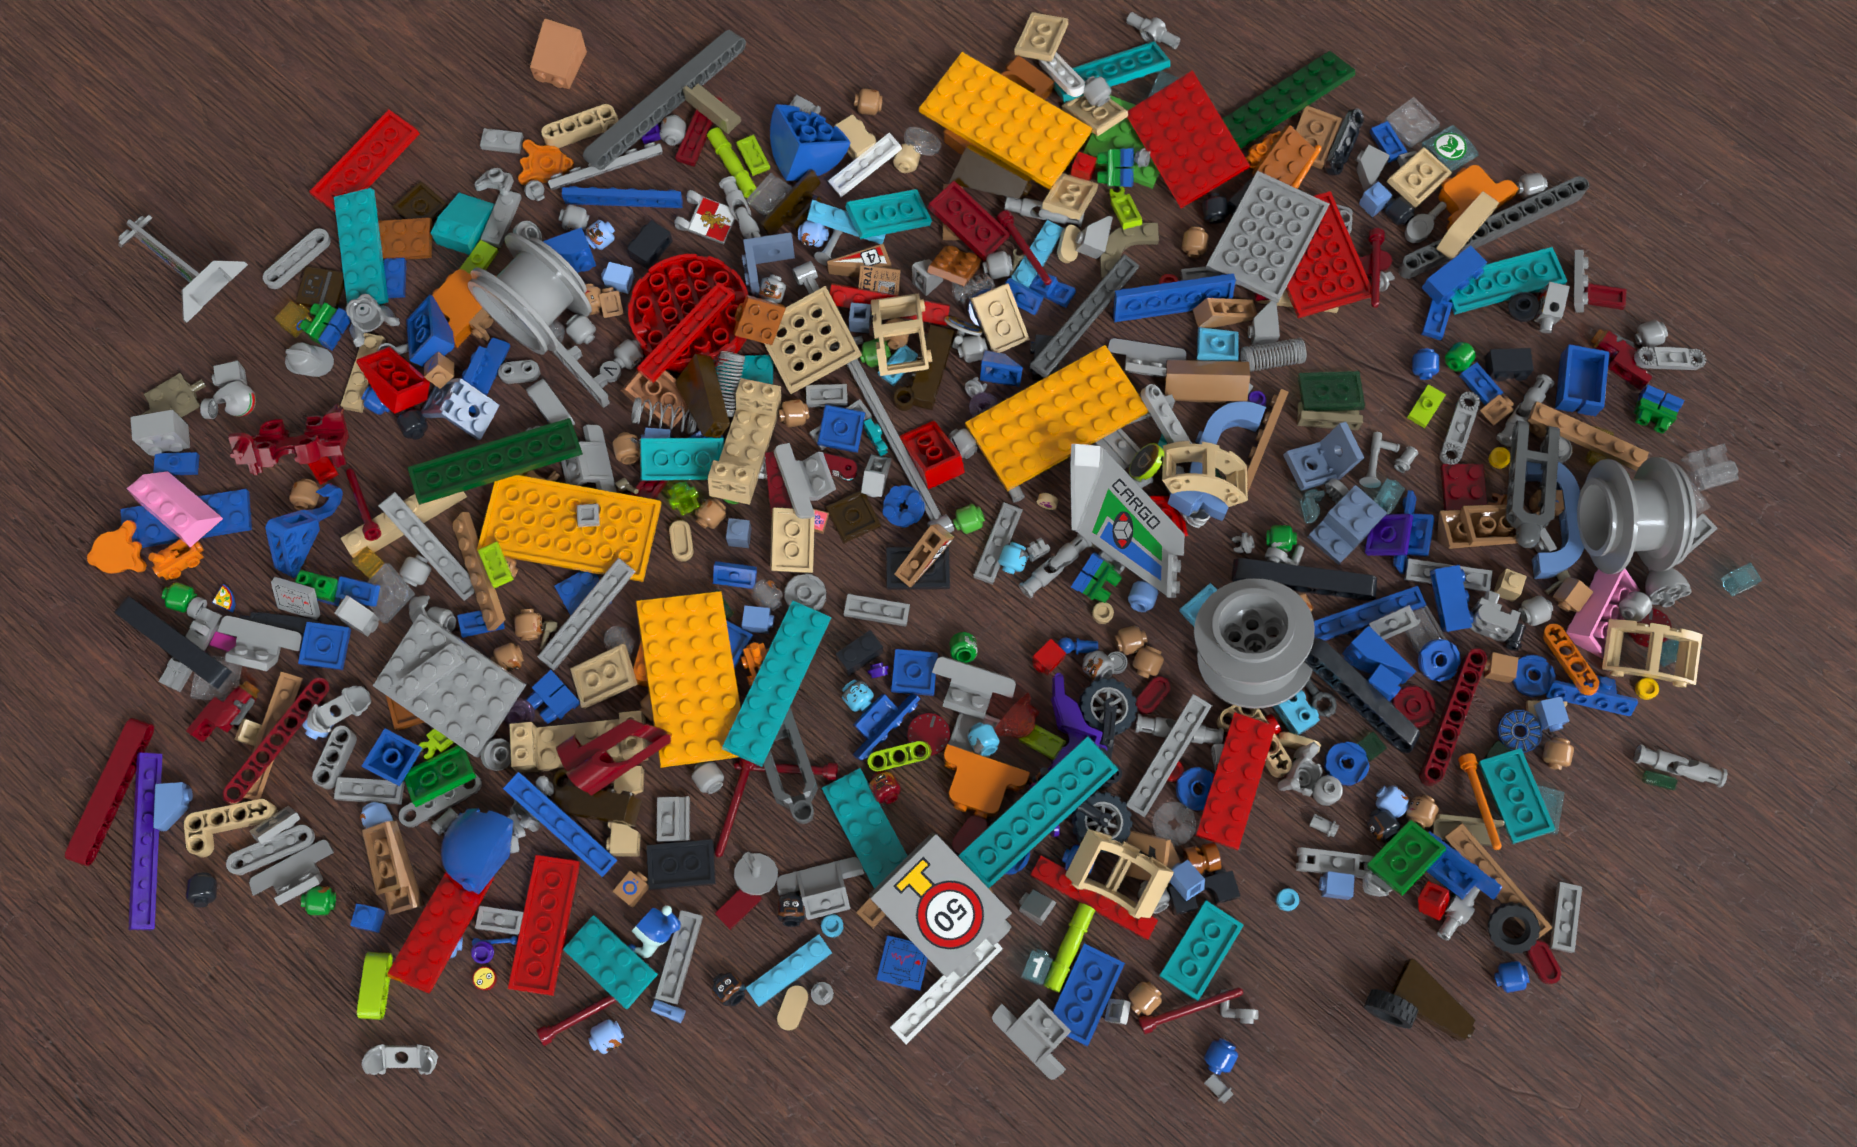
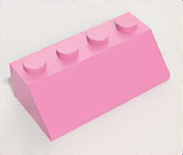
M168 471L144 474L127 488L140 505L189 547L194 545L223 519Z
M1598 569L1589 587L1593 594L1580 612H1576L1566 632L1574 644L1601 659L1604 658L1609 619L1626 620L1620 614L1619 603L1630 592L1640 591L1626 569L1617 574H1606Z

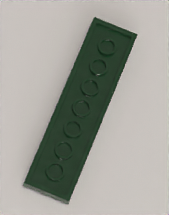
M1328 51L1222 120L1241 149L1355 76V69L1333 52Z
M571 418L416 464L408 467L418 504L421 505L583 455Z

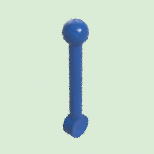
M512 936L506 939L491 940L474 938L472 945L474 946L479 941H486L490 944L511 943L515 945L518 942V937Z

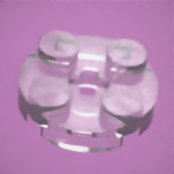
M1179 802L1165 803L1153 815L1152 830L1157 837L1171 840L1170 843L1172 842L1173 847L1180 846L1189 841L1195 833L1196 819L1194 812ZM1176 819L1177 823H1180V827L1172 830L1168 821Z

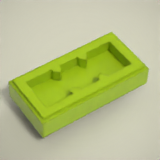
M754 135L736 142L752 176L770 169V165Z
M480 240L460 269L465 270L469 274H471L474 268L486 270L499 251L492 245Z
M1428 384L1407 418L1425 428L1446 394Z
M497 541L478 550L494 589L514 580L500 544Z
M1032 722L1028 723V726H1031L1030 730L1026 734H1021L1018 738L1021 743L1052 760L1057 752L1067 744L1065 740Z

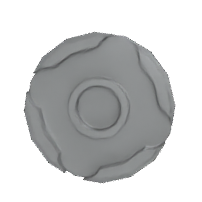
M812 574L794 576L785 587L787 606L790 607L792 601H796L819 611L826 601L824 583Z

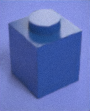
M356 904L350 926L379 933L386 911L376 907Z

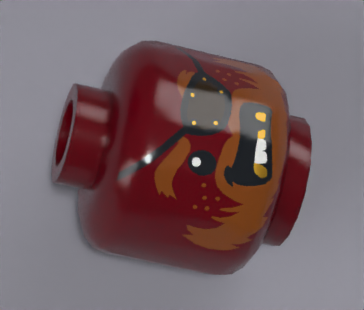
M879 771L871 777L869 788L877 802L891 804L898 799L901 786L891 772Z

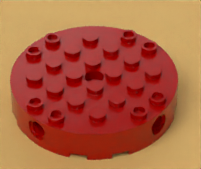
M697 254L677 255L655 264L648 269L649 272L642 279L638 280L632 290V297L628 304V317L635 340L647 357L718 282L734 293L735 298L667 368L668 370L682 373L695 354L711 356L716 368L719 366L718 363H723L718 360L728 361L727 359L719 358L720 351L737 354L746 342L747 338L735 336L733 331L736 326V310L740 303L744 304L746 295H748L747 288L738 273L725 265L723 261L711 256H697Z

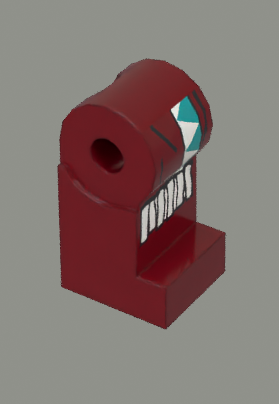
M823 453L831 476L840 477L846 482L853 481L856 478L857 465L853 460Z

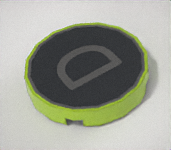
M1155 443L1144 446L1135 455L1130 464V476L1138 482H1142V479H1150L1161 467L1162 461L1160 459L1161 456L1164 457L1163 449Z

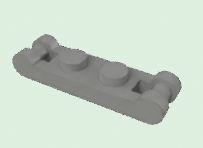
M1303 847L1297 848L1299 859L1298 863H1296V871L1323 874L1329 871L1351 874L1356 878L1362 879L1367 871L1374 875L1367 868V864L1374 856ZM1307 856L1314 857L1313 864L1307 863ZM1359 863L1364 864V870H1359Z

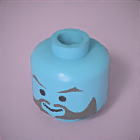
M1011 542L1010 545H1005L998 559V563L1003 566L1002 570L1013 575L1015 571H1023L1029 554L1025 551L1026 547Z
M852 680L842 689V699L852 711L861 710L864 712L872 705L871 700L874 694L865 682Z
M977 723L972 726L967 738L973 751L982 756L993 754L999 745V738L992 725Z

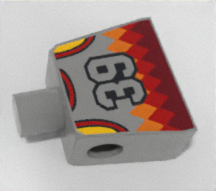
M1549 282L1538 293L1539 311L1534 321L1541 323L1540 332L1552 333L1553 325L1562 319L1570 286Z

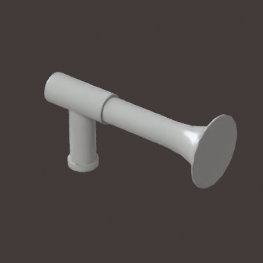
M834 229L825 249L814 254L815 259L819 263L827 266V261L832 260V250L843 233L842 231Z
M1373 433L1368 472L1359 481L1362 486L1377 488L1381 485L1380 480L1376 478L1380 448L1397 453L1400 444L1383 441L1382 433Z

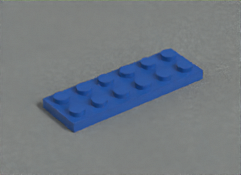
M1234 273L1222 274L1213 277L1117 290L1114 297V322L1193 311L1206 298L1232 299L1236 282Z
M247 489L198 496L223 518L202 538L252 530L250 494ZM143 506L121 509V526L127 520L135 522L136 530L132 536V541L140 542L142 548L176 543L180 539Z

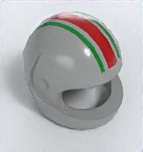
M234 381L225 385L213 396L215 403H226L225 412L235 417H243L250 414L256 405L254 391L241 381Z

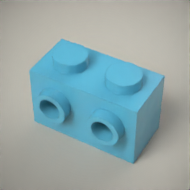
M1302 690L1291 699L1272 706L1290 733L1296 735L1302 734L1320 721L1317 710L1308 704L1305 700L1306 695Z

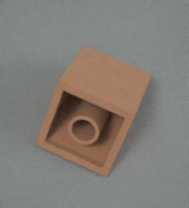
M544 19L530 66L533 77L537 81L551 83L558 88L570 89L587 53L581 30Z

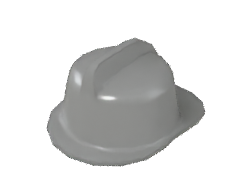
M296 343L289 349H286L285 364L292 373L320 377L331 371L334 365L332 354L322 347L306 343Z

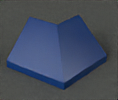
M985 351L981 364L980 381L1020 387L1023 367L1006 354Z
M384 728L361 767L400 787L423 748Z

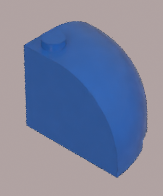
M775 105L770 126L771 147L775 162L786 181L800 180L810 169L814 170L817 176H820L831 170L842 160L851 142L837 126L833 128L825 122L826 118L812 111L811 114L799 111L800 107Z
M467 809L464 813H459L448 827L442 841L441 860L447 873L456 882L461 884L466 890L480 894L510 857L514 820L493 811H488L486 814L479 812V809Z

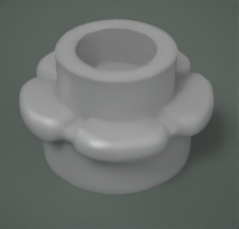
M1143 148L1136 152L1135 163L1138 164L1139 168L1142 166L1147 167L1150 161V151H1146Z

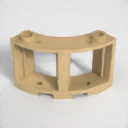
M919 293L871 300L875 339L879 338V342H876L880 376L929 369L928 362H932L931 350L926 349L922 319L925 303L924 299L920 300ZM917 315V320L882 324V320ZM919 333L923 360L888 365L884 338Z
M1181 441L1163 446L1162 481L1172 494L1181 491L1205 492L1218 497L1228 507L1248 501L1247 466L1233 452H1226L1219 449V445L1208 442L1190 444V441ZM1200 462L1202 463V474L1185 473L1176 475V464ZM1215 468L1226 475V481L1215 477Z
M1609 619L1602 669L1609 671L1610 675L1615 677H1624V674L1644 676L1673 683V686L1686 688L1687 684L1696 685L1702 634L1686 629L1677 630L1667 625L1650 623L1649 627L1648 624L1637 623V621ZM1624 632L1650 635L1646 669L1619 667ZM1663 637L1679 641L1675 675L1658 672Z
M1088 829L1065 876L1072 881L1071 884L1080 890L1088 889L1117 902L1135 918H1151L1174 872L1154 857L1150 859L1148 856L1139 853L1140 849L1124 841L1121 844L1116 840H1111L1112 836ZM1100 850L1120 856L1106 885L1086 878ZM1132 862L1152 875L1138 903L1117 892Z

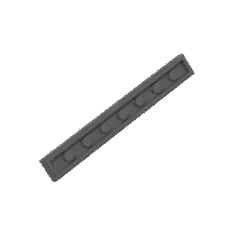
M1124 254L1029 367L1043 378H1046L1115 297V291L1121 290L1140 266Z

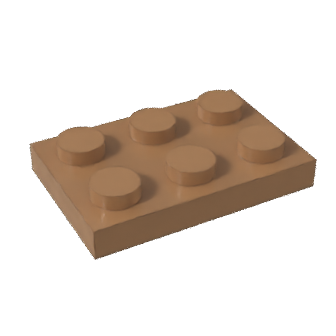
M1307 106L1303 111L1296 131L1313 147L1315 145L1321 146L1322 149L1312 166L1322 169L1342 118Z

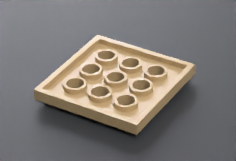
M826 286L786 307L778 331L786 329V335L784 337H777L776 334L773 345L765 344L790 394L862 356ZM815 310H822V315L820 317H812V314ZM798 319H803L805 321L804 325L800 328L795 327V322ZM830 326V333L826 335L821 334L823 327ZM806 336H813V341L810 344L803 343ZM839 343L840 348L837 351H830L831 344ZM794 345L795 351L792 354H786V348ZM816 352L822 353V358L819 361L812 360V356ZM803 362L804 368L802 370H794L796 363Z

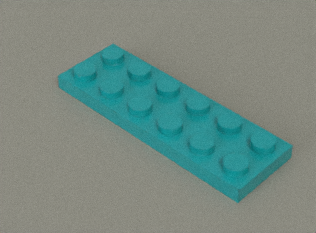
M1154 41L1072 69L1084 82L1092 76L1095 78L1103 77L1109 87L1162 71L1171 66L1170 59ZM1054 81V89L1063 102L1078 98L1068 95Z
M372 188L335 196L334 203L347 304L353 299H358L362 294H369L377 301L378 305L388 303L375 192Z
M1553 247L1485 265L1483 268L1484 273L1476 280L1472 278L1469 281L1470 284L1462 291L1458 289L1455 292V296L1449 302L1453 303L1452 311L1455 315L1510 300L1514 295L1521 292L1531 294L1540 292L1549 282L1565 285L1567 279Z
M859 768L823 787L822 791L875 889L907 857V854L879 802L875 800L862 770Z

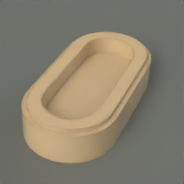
M1075 225L1067 226L1061 233L1057 255L1064 263L1074 261L1078 255V252L1075 251L1077 246L1075 239L1080 230Z
M677 520L671 524L669 529L671 548L675 559L683 562L693 556V542L689 524L686 521Z
M1280 732L1278 734V740L1281 745L1297 750L1312 742H1316L1319 747L1321 746L1319 742L1290 732Z
M792 986L785 995L777 1016V1022L784 1030H794L800 1023L808 1002V993L802 986Z

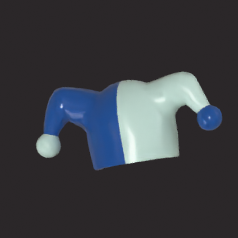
M664 906L662 912L652 908L632 930L636 937L643 942V946L640 948L630 944L628 947L641 957L649 958L654 954L658 946L668 941L672 933L679 931L681 922L672 913L671 907Z

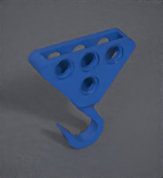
M331 483L316 491V493L323 497L329 496L324 506L272 518L266 524L265 529L274 567L292 578H295L302 568L320 530L319 522L331 516L341 503L342 489Z

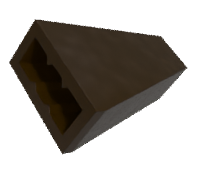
M970 144L965 148L949 183L955 181L959 186L1020 199L1023 195H1028L1032 187L1030 184L1032 178Z
M695 354L675 381V384L702 435L720 438L730 425L714 361L711 356Z
M1413 958L1406 960L1390 993L1413 1004L1418 1010L1416 1017L1458 1041L1470 1039L1475 1030L1473 1026L1475 1019Z

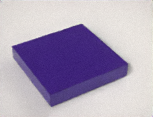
M1386 514L1369 532L1365 554L1367 556L1407 555L1413 516L1411 514Z

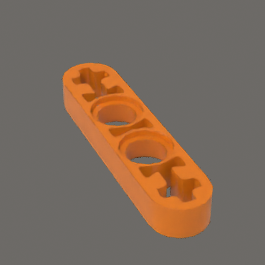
M1558 624L1546 626L1543 634L1544 641L1577 689L1584 695L1595 694L1599 687V680L1565 630ZM1550 632L1558 634L1557 638L1554 635L1550 636ZM1567 647L1571 650V653L1564 655L1559 649ZM1579 664L1583 670L1579 672L1571 669V665ZM1585 680H1586V682H1587L1588 684H1591V683H1592V684H1593L1592 687H1590L1589 685H1586V686H1585V685H1584Z

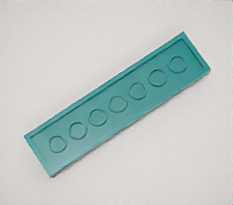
M792 601L722 746L723 750L756 765L763 766L831 617L796 601Z
M1087 736L960 853L959 858L989 889L1119 770L1118 767Z

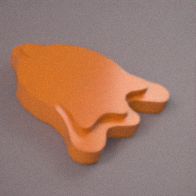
M529 139L525 140L522 144L529 156L520 159L523 172L518 176V180L521 185H527L532 180L548 183L551 180V176L562 173L564 176L569 170L574 168L573 160L555 146H539Z
M127 520L118 530L101 534L95 540L91 551L87 555L88 563L96 566L103 572L111 574L124 572L127 569H132L136 572L145 571L147 567L146 562L140 557L142 544L132 541V536L136 530L135 522Z

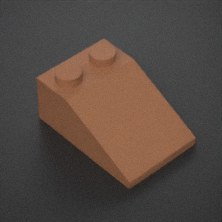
M637 370L620 390L633 402L637 397H640L642 401L641 407L649 399L652 409L655 403L660 401L663 411L669 403L672 404L674 412L679 406L683 407L684 414L688 410L675 384L676 379L666 371L652 383ZM647 401L643 409L650 414L649 401ZM660 403L656 405L652 415L659 421L661 419ZM669 405L664 413L662 423L670 428L672 410ZM679 408L675 415L673 427L683 416L682 408Z

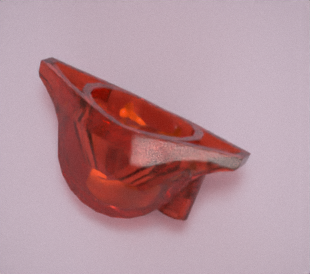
M1029 693L1025 694L994 728L997 736L1024 738L1032 733L1035 728V718L1040 711L1030 704L1031 697Z

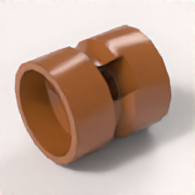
M1215 842L1202 844L1201 848L1193 846L1183 849L1184 862L1189 860L1200 874H1203L1204 870L1213 872L1221 869L1220 854Z

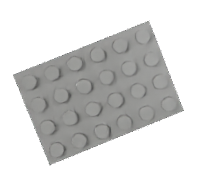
M1257 171L1205 269L1217 275L1234 273L1236 284L1278 303L1326 213L1329 203Z
M421 613L373 684L379 691L475 757H480L483 746L491 740L527 685ZM450 643L454 644L465 662L414 699H409L398 681Z

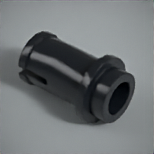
M1517 623L1515 632L1505 641L1507 649L1518 651L1522 647L1521 640L1526 629L1525 625Z

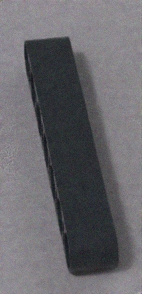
M1245 558L1233 560L1232 582L1244 579H1266L1281 583L1297 592L1367 601L1376 599L1377 577L1373 575Z
M129 595L114 611L115 614L215 688L219 689L232 673L230 669Z
M1314 638L1311 651L1304 662L1396 749L1403 753H1410L1420 736L1418 728L1327 642L1320 638Z

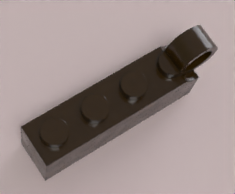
M930 325L929 332L925 331L926 349L931 350L932 362H928L929 369L913 371V385H909L908 388H899L895 392L894 405L897 409L908 411L914 405L933 410L954 340V330ZM921 349L919 350L917 360H923ZM902 395H907L911 400L908 403H900L898 398Z
M566 769L559 770L555 774L553 786L557 790L553 803L566 815L635 827L642 801L635 798L634 793L622 790L621 794L616 793V790L603 788V791H598L591 796L588 792L578 788L570 779L563 787V781L568 777Z

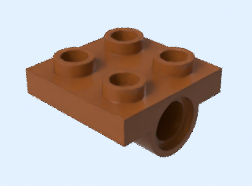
M746 295L744 304L740 303L736 310L734 335L773 345L786 307Z

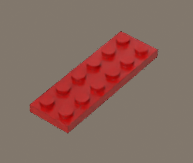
M388 110L309 191L311 196L336 213L335 196L368 189L419 136V131Z
M1234 712L1195 836L1235 850L1239 849L1276 726Z
M540 855L535 856L508 989L554 996L581 862Z
M446 871L389 969L388 977L430 994L495 877L493 876L481 893L477 894L466 890Z

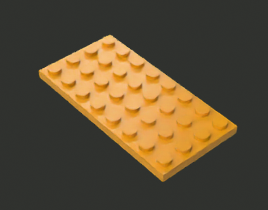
M961 52L919 108V112L1007 165L1031 177L1034 181L1048 189L1052 188L1090 136L1093 129Z
M1106 345L970 419L965 422V426L1008 492L1070 457L1071 444L1092 445L1147 414L1148 409Z
M515 475L494 482L477 551L497 541L504 556L601 575H605L614 562L620 558L636 571L629 580L644 582L662 502L660 500ZM598 504L600 526L578 527L577 505Z
M712 592L636 601L654 726L672 733L671 743L658 751L660 768L738 757L722 749L741 709L722 593Z

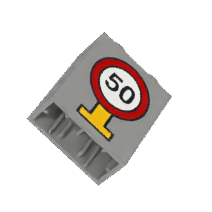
M934 832L922 841L869 894L871 900L946 978L953 971L959 977L967 974L979 960V957L973 951L985 939L991 945H995L1012 927L1005 920L1011 914L1009 909Z

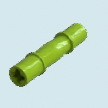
M713 128L708 132L707 137L714 147L716 154L721 157L729 173L735 177V183L739 190L742 191L744 198L752 197L758 189L750 178L748 171L743 168L739 158L731 148V143L728 142L721 129Z
M1083 903L1078 904L1071 923L1068 924L1070 927L1060 945L1056 959L1051 963L1052 966L1043 984L1045 987L1060 992L1066 976L1070 972L1069 967L1079 949L1083 935L1087 933V928L1095 913V909Z

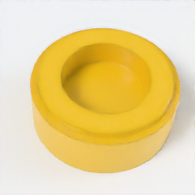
M1503 447L1493 449L1489 455L1490 464L1498 469L1505 468L1510 463V452Z
M1646 677L1636 683L1635 692L1640 698L1649 700L1658 694L1659 686L1654 679Z

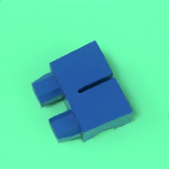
M552 670L532 687L534 692L526 699L534 709L543 702L546 703L548 707L539 715L547 724L554 721L557 717L561 720L568 711L580 705L579 700Z

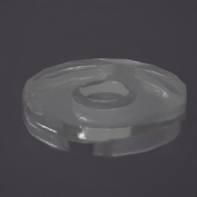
M918 127L906 129L903 139L907 145L911 144L914 146L913 149L916 152L928 156L939 153L941 142L934 134Z

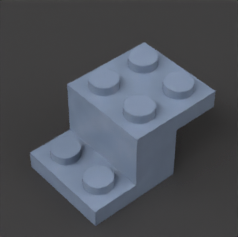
M1355 485L1328 512L1324 520L1307 538L1339 565L1366 538L1387 512Z

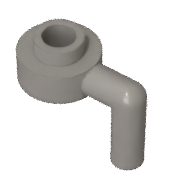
M1297 545L1292 559H1289L1284 551L1270 547L1267 549L1265 558L1268 562L1298 565L1304 547Z
M1230 1000L1220 1003V1015L1222 1017L1239 1018L1240 1023L1254 1024V1019L1258 1020V1010L1229 1009Z

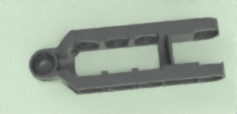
M1517 420L1513 427L1506 520L1516 528V541L1518 544L1525 548H1533L1540 540L1541 530L1548 526V522L1553 520L1555 516L1560 429L1547 426L1542 452L1527 450L1529 423ZM1526 462L1541 464V470H1543L1542 482L1539 485V488H1541V501L1538 503L1540 515L1527 513L1523 509Z
M789 708L774 742L789 737L805 783L803 794L791 798L790 795L784 792L771 750L766 757L764 767L776 803L790 809L797 823L807 824L814 817V809L811 802L818 787L791 708Z

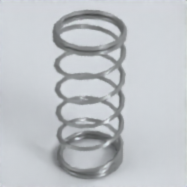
M637 397L635 399L631 415L632 423L639 424L640 416L644 408V405L647 401H649L650 417L648 426H650L651 424V418L656 405L660 403L661 419L659 423V428H661L662 426V419L667 407L670 405L672 410L670 430H672L673 421L678 409L682 408L683 420L681 425V433L683 432L684 422L688 412L690 411L689 409L686 412V414H684L683 407L679 406L674 412L672 404L669 403L668 405H666L663 411V407L660 401L655 403L652 409L651 401L649 399H647L641 407V398ZM690 412L687 431L688 434L692 435L697 424Z

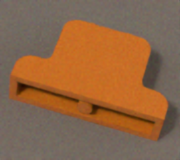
M1472 165L1467 169L1465 167L1462 168L1454 178L1449 177L1441 184L1443 188L1438 196L1439 201L1444 202L1447 206L1446 209L1452 214L1448 218L1447 231L1483 191L1499 202L1496 207L1498 209L1511 200L1519 188L1510 180H1504L1496 184L1478 165Z
M462 269L450 274L444 284L432 294L453 331L456 348L471 334L472 328L469 322L482 309V306L468 288V282L472 279L471 274Z
M947 744L944 752L945 767L956 771L949 791V800L954 805V808L959 811L966 812V810L975 812L974 815L984 819L993 817L999 811L1006 789L1019 792L1027 783L1030 773L1028 771Z

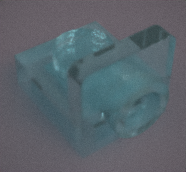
M1309 490L1301 498L1300 504L1306 524L1315 522L1319 516L1320 508L1318 503L1315 502L1322 500L1325 495L1324 490Z

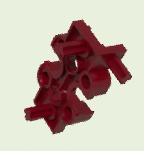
M335 404L323 417L307 416L304 434L297 437H289V430H285L282 419L264 422L259 429L260 433L254 436L246 433H231L228 436L232 448L230 457L235 458L236 465L248 464L250 474L253 475L262 473V467H274V464L278 463L279 458L286 454H295V461L299 462V464L313 463L321 457L331 456L333 465L337 468L346 465L343 451L349 434L343 415L344 408H339V404Z

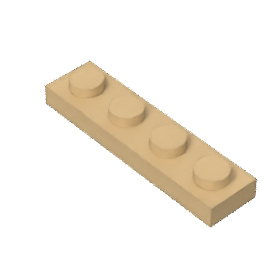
M364 333V345H361L340 405L345 410L363 412L364 406L361 398L365 390L371 385L356 361L361 357L377 352L378 347L386 342L383 336Z

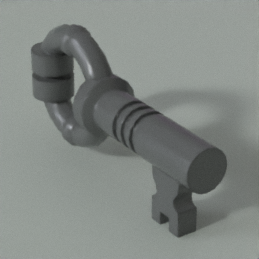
M1309 678L1305 686L1313 696L1311 705L1317 710L1319 716L1329 718L1331 714L1336 713L1337 704L1335 697L1327 692L1319 691ZM1323 697L1328 698L1331 706L1328 707V710L1320 711L1317 707V701H1320Z

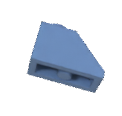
M183 782L155 784V829L167 831L190 808L193 793L189 785Z

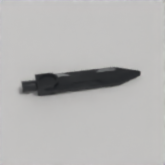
M251 612L250 616H239L240 619L295 631L302 634V636H304L306 622L319 623L310 618L263 612Z

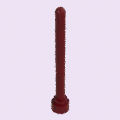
M1004 210L999 213L996 218L997 222L1008 229L1043 283L1050 285L1051 278L1015 227L1014 217L1011 212Z
M1374 228L1369 231V242L1372 245L1371 306L1373 308L1379 306L1380 248L1385 240V232L1381 228Z
M349 468L346 470V475L364 522L363 535L366 540L375 541L382 534L380 527L372 521L355 472Z
M740 758L739 761L741 763L740 768L742 769L717 843L716 857L723 856L749 772L753 770V767L756 768V764Z
M739 761L735 762L734 768L736 770H741V763H739ZM829 762L824 764V766H811L814 775H823V777H827V780H837L838 763ZM764 764L762 767L756 765V768L753 767L752 770L766 772ZM775 764L779 773L801 774L799 765Z
M1237 987L1154 1017L1152 1015H1143L1138 1017V1020L1145 1035L1153 1032L1157 1025L1239 997L1243 994V990Z
M609 995L552 1027L544 1025L536 1030L539 1039L546 1046L553 1042L552 1039L556 1038V1034L617 1002V1000Z

